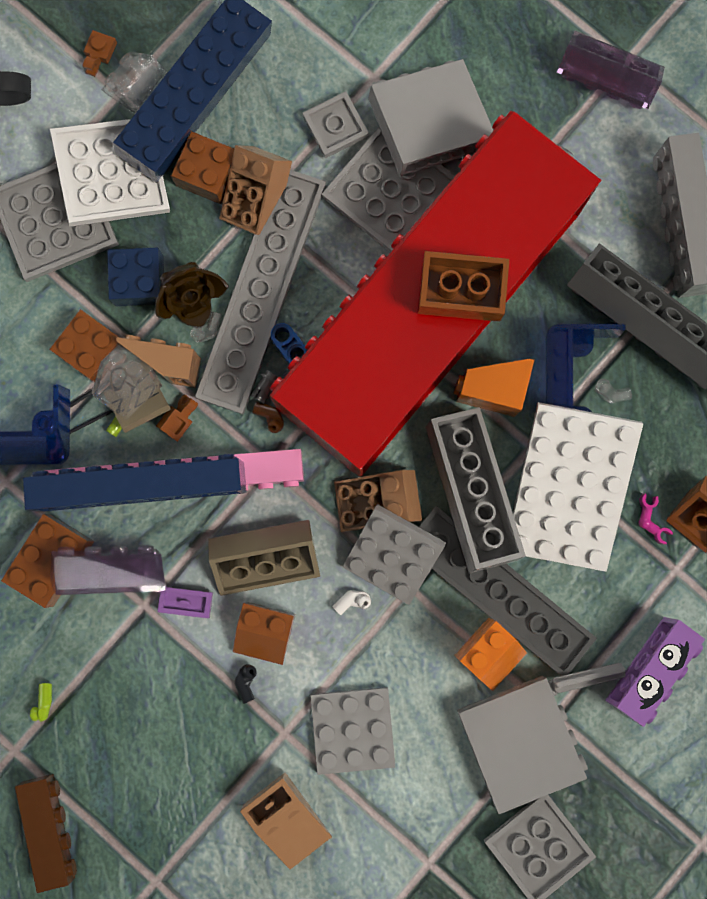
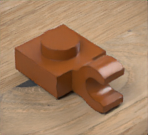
M92 30L84 49L86 58L83 62V68H86V74L95 77L101 62L109 63L117 45L114 37Z
M184 394L178 401L177 409L170 406L171 410L164 414L156 427L178 442L191 425L192 421L188 417L197 408L198 403Z

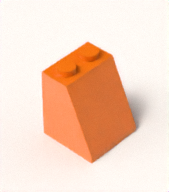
M524 359L467 369L464 376L460 375L459 379H457L454 394L458 395L456 402L515 417L523 408L534 360Z
M487 618L454 656L487 687L494 691L527 652L497 621Z

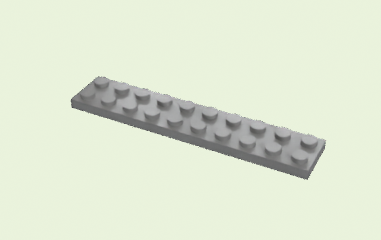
M290 170L287 186L260 235L254 234L198 387L196 399L244 415L271 340V330L278 321L320 204L322 193L325 190L326 181Z

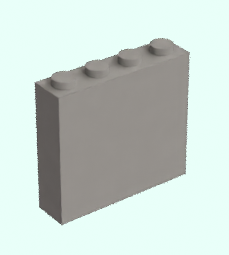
M463 59L455 62L447 61L443 65L433 68L426 67L412 74L404 73L397 78L387 81L380 80L371 85L368 99L400 176L462 158L467 154L472 155L478 150L475 146L484 134L489 137L493 131Z
M544 676L537 677L457 709L498 814L587 779L584 772L588 769L582 754H577L574 747L578 744L576 737L571 729L567 730L564 722L568 719L562 705H557L554 696L558 694L555 693L552 687V680L548 681Z

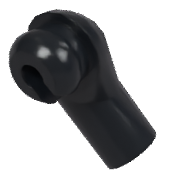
M249 664L240 668L234 680L235 687L243 704L255 699L250 685L257 674V670L253 665Z

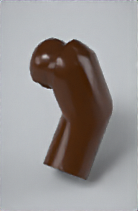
M255 403L253 414L265 417L270 432H280L284 427L280 411L266 404Z

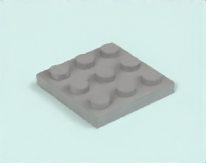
M377 504L346 559L343 568L410 605L444 549L446 542Z
M388 687L311 694L317 775L395 768Z
M549 795L528 803L484 839L486 845L528 899H546L596 858L595 854Z

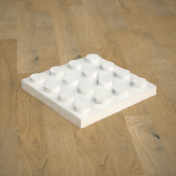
M131 119L50 129L69 227L170 213L163 176L155 183L115 154L113 142Z

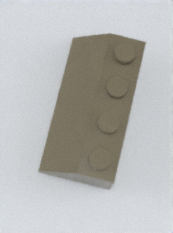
M309 520L208 539L209 562L220 596L320 577Z

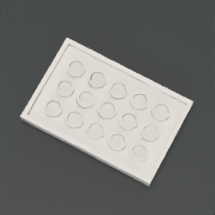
M537 403L513 510L515 523L527 557L607 572L643 428L641 421Z

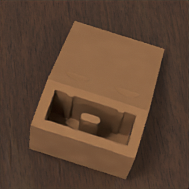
M235 145L219 219L260 235L287 186L292 161L255 146Z
M125 335V338H116V341L125 350L169 383L196 388L201 358L194 349H191V345L176 343V346L166 345V341L151 339L150 342L140 341V337Z
M398 470L334 482L341 532L364 529L377 504L409 522L422 521L415 470Z
M286 772L244 803L240 810L255 833L289 869H292L332 838V835Z

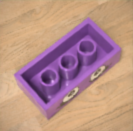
M663 617L625 671V677L617 682L605 701L643 727L646 723L650 724L657 715L656 709L660 703L665 702L673 692L671 688L677 680H681L687 673L688 667L686 666L692 658L695 659L703 650L702 643L705 641V638L680 620Z

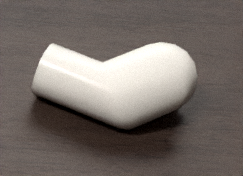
M349 590L332 607L342 615L350 606L361 607V609L368 608L371 605V599L369 594L364 591Z

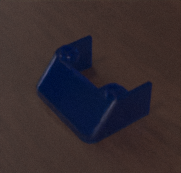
M556 324L552 326L546 335V404L592 412L587 407L574 406L573 357L589 355L594 346V338H618L625 331L626 324Z
M53 385V410L38 412L32 420V431L0 432V465H60L68 459L70 453V389L61 385Z

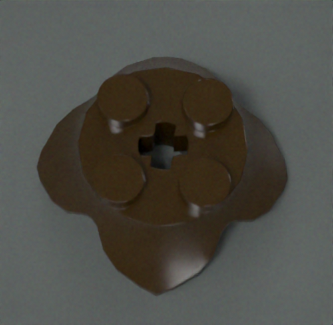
M195 262L178 266L171 271L163 273L160 277L161 285L156 299L155 314L161 319L171 318L175 314L182 323L192 327L203 328L212 311L211 299L221 297L229 285L218 274L200 268Z

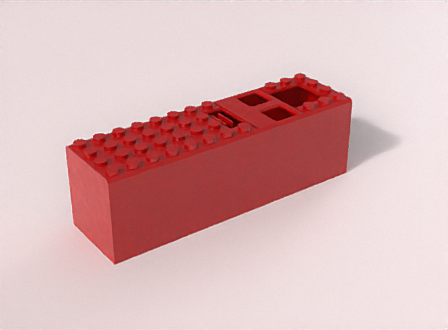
M510 111L506 117L501 114L492 126L494 130L488 137L484 134L475 146L478 150L474 155L467 154L459 164L460 173H457L413 225L411 230L405 236L402 234L397 236L391 245L393 248L388 256L384 254L380 256L374 264L376 268L374 273L370 277L366 274L359 281L357 293L353 297L348 295L339 306L342 309L336 317L331 315L322 326L324 329L323 333L318 338L314 335L305 346L307 351L302 358L296 356L288 365L287 369L290 371L285 378L278 377L270 387L272 391L270 397L280 413L358 477L363 476L491 322L488 320L418 314L425 251L509 259L507 303L577 219L602 181L515 111Z

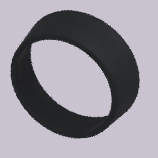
M0 71V106L18 105L31 99V78L28 75L18 72Z

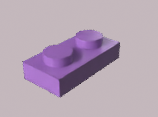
M161 586L157 612L209 619L213 592Z

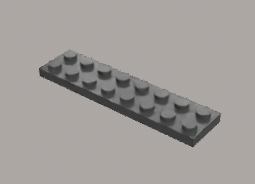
M437 506L419 526V528L446 542L444 549L431 569L491 619L497 621L514 638L560 676L568 675L597 639L508 564L469 574L454 521Z

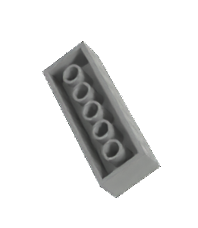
M699 133L669 136L653 157V168L658 172L657 191L662 196L661 215L666 220L667 226L665 229V239L670 244L671 249L669 263L671 267H674L673 287L675 291H678L679 298L707 294V175Z
M480 407L431 419L426 426V430L469 574L524 558L526 556Z

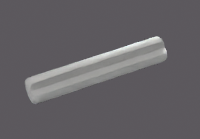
M622 663L606 665L555 677L552 679V687L555 693L571 691L624 678L626 670Z

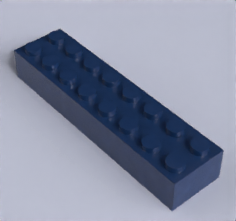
M224 0L114 140L115 154L157 183L183 150L191 131L196 133L269 38L272 20L244 0Z
M234 454L218 455V460H211L205 456L193 457L192 462L185 463L181 459L165 460V465L155 464L154 461L139 462V467L128 466V464H114L111 470L101 466L85 467V472L75 471V469L58 470L59 474L48 473V471L32 472V477H23L25 510L46 512L245 494L247 492L244 462L235 457Z

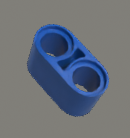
M279 323L272 328V341L288 364L291 363V356L294 352L301 351L304 354L306 353L305 345L288 324ZM280 332L290 334L289 339L285 342L276 340V337Z

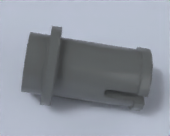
M266 370L265 374H261L263 377L253 393H251L252 397L264 404L271 393V385L278 378V376Z

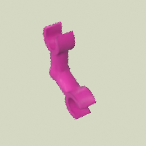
M646 493L642 494L639 499V503L642 506L639 526L653 534L658 544H667L661 539L660 534L665 532L668 535H673V532L668 528H660L651 521L652 510L659 502L658 496H654L652 504L648 505L646 503Z

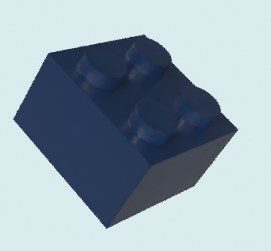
M158 247L108 250L109 300L116 307L156 305V299L160 292V277L164 273V256Z

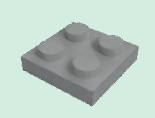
M346 91L302 113L325 159L369 137V133Z

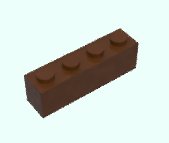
M54 774L23 781L15 786L36 892L40 893L68 886L75 879L77 866L75 860L71 859L70 855L71 838L69 833H66L64 827L66 814L63 806H60L59 782L54 779Z

